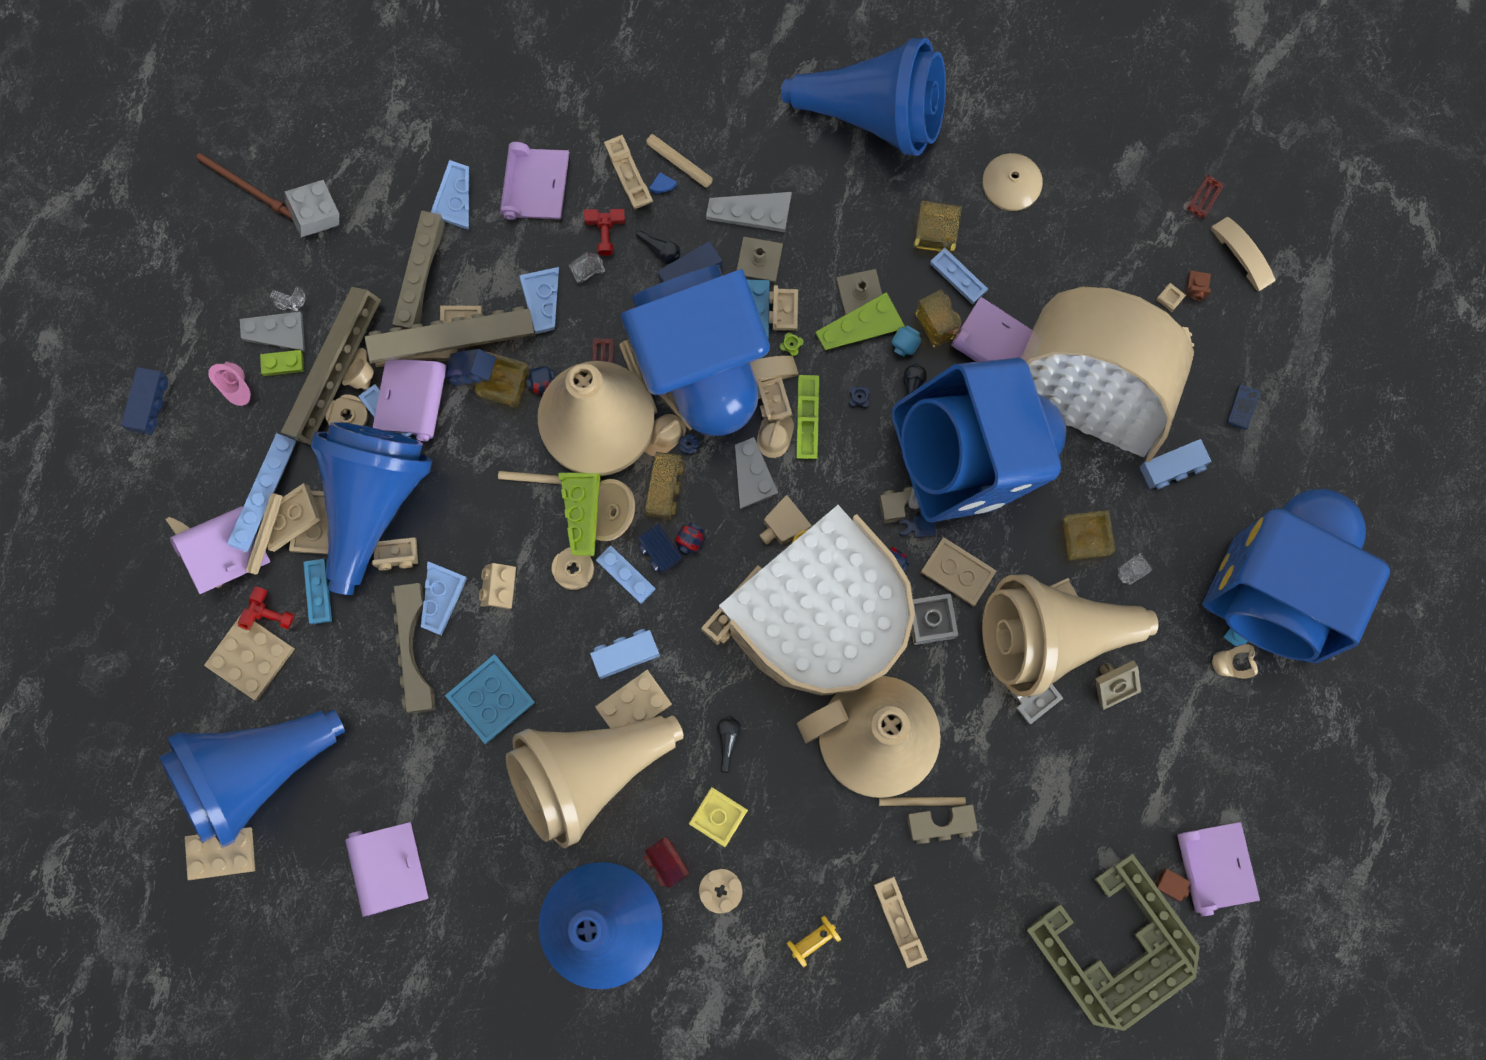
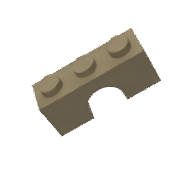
M913 487L905 488L903 492L897 493L895 490H889L880 495L879 504L883 524L905 519L904 506L909 503Z
M973 805L949 808L950 821L944 827H939L933 823L930 811L908 814L907 819L911 841L916 840L917 844L929 843V838L938 837V841L951 839L953 834H959L960 838L973 836L972 832L978 831Z

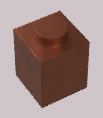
M1161 869L1154 883L1162 894L1175 901L1186 899L1190 892L1188 887L1190 881L1168 869Z

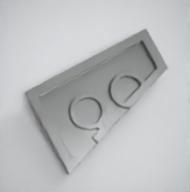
M301 312L240 319V332L243 341L305 352L303 315Z
M753 437L736 444L740 510L778 495V491L755 438Z

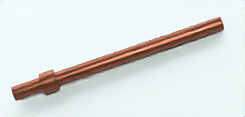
M202 153L196 156L198 161L263 201L276 213H281L293 220L288 208L280 200H274Z

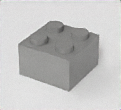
M324 180L285 191V204L300 237L339 225V212Z
M951 593L913 599L915 617L911 632L914 645L955 639L958 636Z

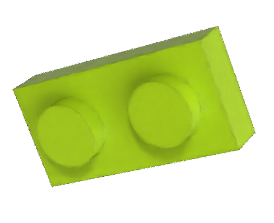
M301 350L260 354L261 374L263 376L304 372L303 352Z

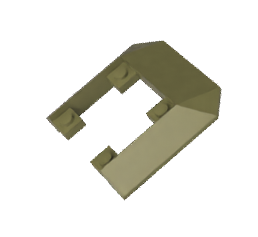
M1133 854L1111 865L1110 868L1095 878V881L1107 897L1112 896L1125 887L1150 922L1134 933L1146 952L1119 972L1111 976L1101 960H1097L1082 971L1058 937L1059 933L1074 923L1061 904L1042 917H1039L1027 929L1029 935L1091 1023L1123 1031L1196 979L1200 949L1198 943Z

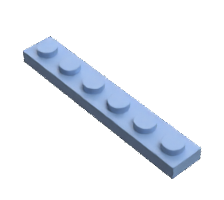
M276 433L227 542L228 546L247 553L249 552L261 525L270 494L276 491L296 445V440Z

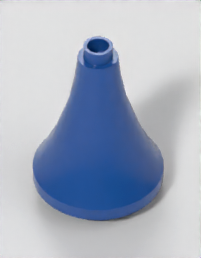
M911 38L895 49L862 62L834 70L796 74L793 79H785L782 84V100L784 103L792 104L795 109L812 111L846 121L875 134L905 155L918 156L924 151L927 143L935 142L940 132L946 96L944 60L940 52L933 51L929 39Z
M330 422L328 432H314L311 447L316 457L323 484L328 522V558L326 567V578L330 580L328 590L338 594L353 595L355 585L361 584L367 565L380 537L403 501L417 484L430 473L433 460L421 454L422 442L397 433L345 422Z
M334 709L325 714L319 710L297 719L267 727L223 733L178 732L167 737L172 751L159 758L201 842L204 843L216 837L220 846L224 848L235 842L240 831L258 808L294 772L317 754L336 743L335 737L344 733L345 730Z
M598 862L585 864L566 873L548 892L539 917L541 946L552 967L568 981L591 989L617 987L637 977L654 958L662 937V912L654 891L639 874L627 867L614 863ZM590 921L594 922L596 926L591 927ZM597 932V936L594 938L592 933Z

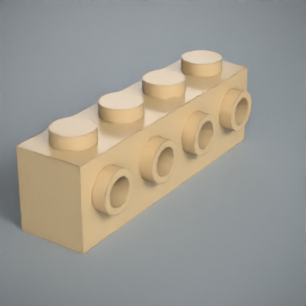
M757 566L735 591H737L748 580H750L754 575H756L762 568ZM719 608L701 628L702 632L715 644L718 645L720 642L724 644L731 636L729 623L731 620Z

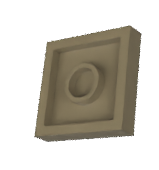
M743 237L737 270L743 269L746 279L769 280V283L776 284L783 243Z
M876 269L836 278L845 315L882 295Z
M1134 660L1116 669L1113 668L1111 663H1106L1108 669L1105 665L1100 667L1099 671L1103 675L1095 679L1099 704L1103 710L1141 692L1138 665Z

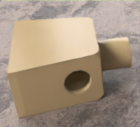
M786 495L765 517L764 524L768 529L759 536L766 545L775 538L781 545H784L794 540L798 532L809 530L812 525L788 495Z

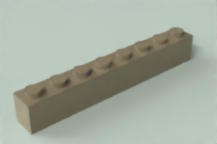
M351 287L281 430V433L293 440L311 445L313 434L318 431L381 301L370 291Z
M516 307L512 309V312L504 313V310H497L488 316H484L483 313L474 314L471 319L464 320L463 317H456L447 323H443V320L431 322L429 326L414 324L410 326V329L402 330V327L389 329L390 332L381 334V331L369 332V336H365L369 361L372 364L529 337L534 335L530 309Z

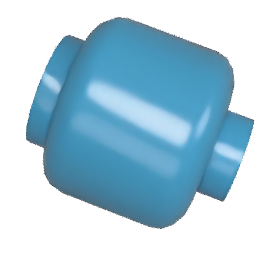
M908 325L905 328L900 327L891 341V344L896 347L894 352L903 357L906 354L914 355L922 342L921 333Z

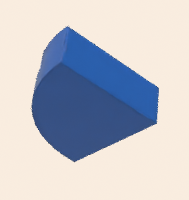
M660 172L649 189L653 193L671 191L676 187L677 182Z

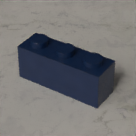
M709 241L658 271V278L663 283L713 265H719L721 269L723 268L722 259Z
M480 349L451 353L446 365L445 377L450 379V383L461 386V384L470 385L473 382L489 381L496 357Z
M136 368L121 426L126 430L152 435L153 430L156 429L158 411L163 406V393L168 387V377L161 371Z

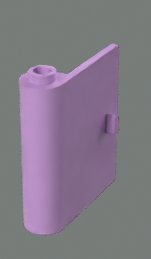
M509 143L500 213L504 215V218L510 220L515 218L561 219L569 150L530 149L524 143Z
M980 297L951 346L976 362L1020 358L1032 330Z
M399 359L386 361L373 428L389 432L411 433L420 441H428L429 438H433L447 366L435 361Z
M242 506L170 537L175 552L178 556H181L199 594L248 573L246 567L257 534L248 553L227 545L243 509ZM266 551L261 566L270 563Z
M411 822L362 834V831L349 834L348 839H345L363 917L429 899Z
M1241 822L1177 834L1187 879L1190 881L1189 888L1195 913H1200L1201 916L1213 915V910L1217 908L1260 901Z

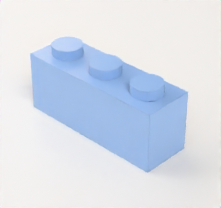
M1200 439L1153 458L1150 463L1146 461L1140 466V469L1149 488L1157 487L1159 490L1168 486L1169 481L1176 479V482L1187 478V474L1193 471L1195 474L1205 471L1211 459Z
M641 629L634 632L633 637L628 639L621 637L614 640L613 645L606 647L604 644L594 648V652L590 654L599 678H606L659 657L660 655L650 630Z

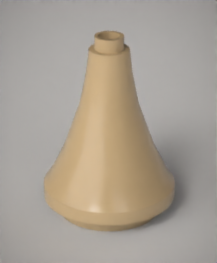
M605 361L580 363L560 373L546 388L538 409V427L545 447L558 463L576 473L598 472L600 476H604L627 468L646 450L654 430L653 404L644 384L626 368Z
M1026 574L1010 575L999 582L986 603L982 626L983 642L988 663L995 676L1017 696H1036L1046 691L1051 684L1066 673L1089 660L1122 646L1145 641L1150 635H1155L1158 630V618L1154 611L1145 610L1141 606L1095 602L1056 590Z
M881 676L855 692L838 693L831 699L829 704L840 699L849 720L819 736V745L827 768L843 786L864 796L885 798L902 794L914 788L929 774L939 753L940 727L933 707L915 687L897 678ZM888 731H891L892 735H888L886 733Z
M657 716L642 722L616 728L589 731L542 732L526 729L515 734L513 737V751L506 754L507 770L518 801L538 836L545 842L554 839L559 846L567 848L579 842L585 829L600 810L636 774L675 748V742L683 739V731L674 716L665 719L662 716Z

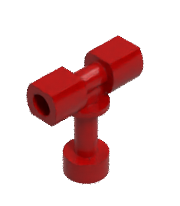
M598 209L584 210L585 225H597V228L601 229V243L597 244L598 255L609 256L613 254V244L609 243V229L613 227V224H625L624 209H610V213H599Z
M254 587L249 598L250 605L248 609L243 610L238 621V627L244 630H251L255 619L260 620L263 616L280 622V627L289 629L294 614L285 611L283 615L266 609V604L263 602L267 596V590Z

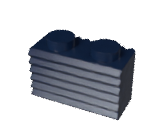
M659 524L638 537L640 543L637 546L643 555L648 553L652 559L649 563L655 572L660 570L663 575L683 561L682 556Z

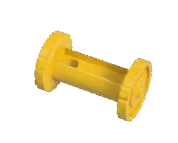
M825 916L821 917L823 925L799 943L794 945L791 941L787 942V945L793 952L792 956L797 958L803 967L807 965L804 958L831 938H834L837 942L841 940L835 931L836 927L833 924L831 925ZM822 931L827 932V936L824 938L820 936Z

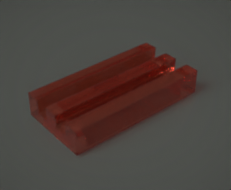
M1207 175L1187 210L1194 211V214H1199L1204 219L1225 184ZM1208 181L1211 182L1199 205L1195 206L1194 204ZM1215 185L1218 186L1205 210H1202L1201 208Z
M593 338L592 361H597L598 343H601L600 361H605L606 343H609L608 362L613 363L614 339Z

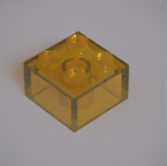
M921 201L914 247L942 251L946 248L950 253H954L962 206Z
M942 290L920 299L915 313L934 348L954 339L961 325L960 316L957 312H953L951 300L947 294L944 295Z
M487 352L495 356L496 360L489 381H481L476 384V394L480 398L517 408L530 371L527 363Z
M1109 510L1067 515L1062 520L1069 561L1111 556L1115 552Z

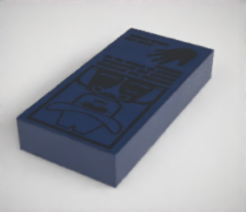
M1242 384L1238 386L1227 424L1244 430L1248 429L1259 397V390Z

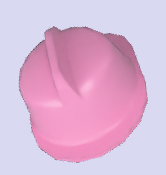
M229 362L211 366L208 374L210 381L220 390L225 398L235 405H246L250 401L251 394L249 387L244 381L245 374L242 368L237 364Z

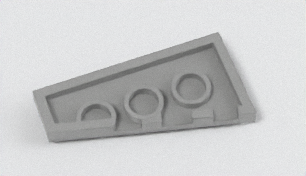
M792 192L709 198L706 220L785 232Z

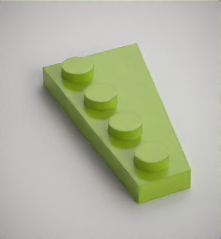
M887 292L817 330L815 334L823 349L827 350L894 332L900 327L905 328Z
M598 472L558 473L562 484L561 492L565 503V517L568 521L567 530L571 554L574 556H594L600 474Z

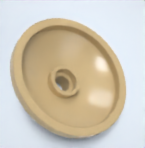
M1015 153L1003 154L993 159L986 167L982 179L983 190L989 201L995 206L1008 211H1018L1032 205L1039 197L1043 184L1038 166L1028 157ZM1015 174L1018 178L1015 179L1011 175Z
M615 479L600 482L596 526L597 540L611 541L618 538L628 529L633 520L635 499L630 488L623 482Z

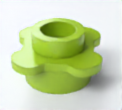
M792 333L785 334L784 342L780 344V349L789 352L792 356L798 355L799 347L803 345V339L798 338Z

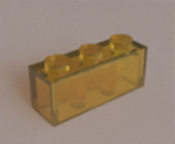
M656 452L645 508L646 516L671 520V515H675L677 502H674L675 494L679 495L681 482H678L679 474L682 475L684 470V462H681V455Z

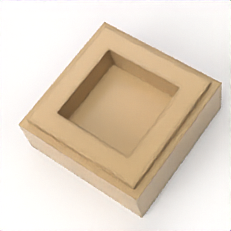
M1169 283L1156 300L1173 312L1186 295Z

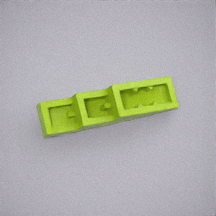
M798 375L797 458L817 459L819 375Z

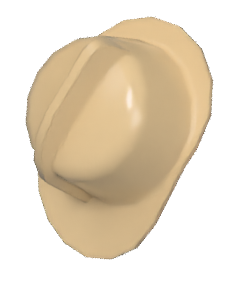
M364 348L356 350L343 377L342 384L344 386L350 385L355 389L362 388L364 390L369 388L374 370L367 362V352Z
M665 414L659 417L654 422L653 434L645 452L655 457L668 453L679 443V439L682 436L685 437L686 426L676 415Z
M767 417L763 419L757 437V445L763 455L769 458H777L787 451L794 430V423L791 417L769 423Z

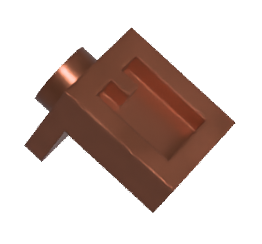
M1190 271L1186 296L1194 300L1206 299L1211 293L1209 288L1211 274Z

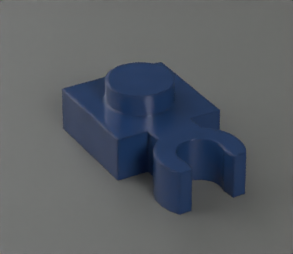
M913 516V522L906 519L898 522L899 525L907 526L906 531H900V536H907L910 532H914V538L936 536L935 522H928L923 516Z

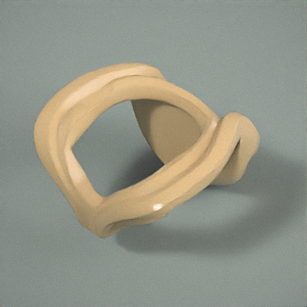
M1250 644L1239 645L1228 651L1217 652L1212 659L1214 670L1221 676L1246 679L1254 677L1258 673L1256 662L1253 660L1255 650ZM1237 653H1249L1248 657L1252 668L1245 671L1235 670L1233 667V657Z

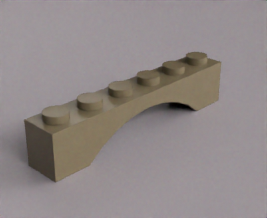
M421 211L392 323L394 328L402 327V330L410 329L411 325L420 324L423 298L429 269L434 254L441 242L445 227L441 214Z
M420 583L394 586L395 592L392 593L393 605H396L397 613H394V623L398 626L399 634H396L397 646H400L401 655H398L399 667H402L403 675L400 676L401 688H404L405 696L402 697L403 709H406L410 714L436 711L434 689L419 672L413 653L415 626L423 611V602L425 600L424 588Z

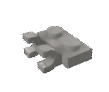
M1053 684L1042 694L1036 696L1020 697L1010 692L1020 703L1016 709L1029 725L1063 699Z

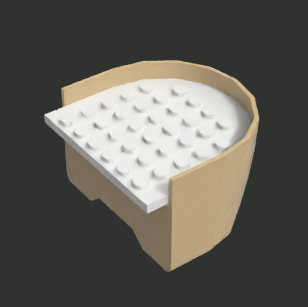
M1078 287L1056 294L1043 307L1020 358L1029 365L1038 394L1047 397L1059 408L1067 426H1072L1085 434L1093 435L1104 442L1114 444L1122 450L1130 451L1141 457H1144L1149 451L1146 461L1150 463L1168 436L1190 372L1194 350L1186 331L1167 312L1148 301L1111 288Z
M839 505L833 508L719 605V608L731 620L729 622L731 637L761 671L782 686L816 695L855 692L886 674L907 647L915 617L910 582L894 555L857 514L853 517L852 521Z

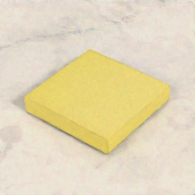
M711 787L689 825L726 847L748 810Z

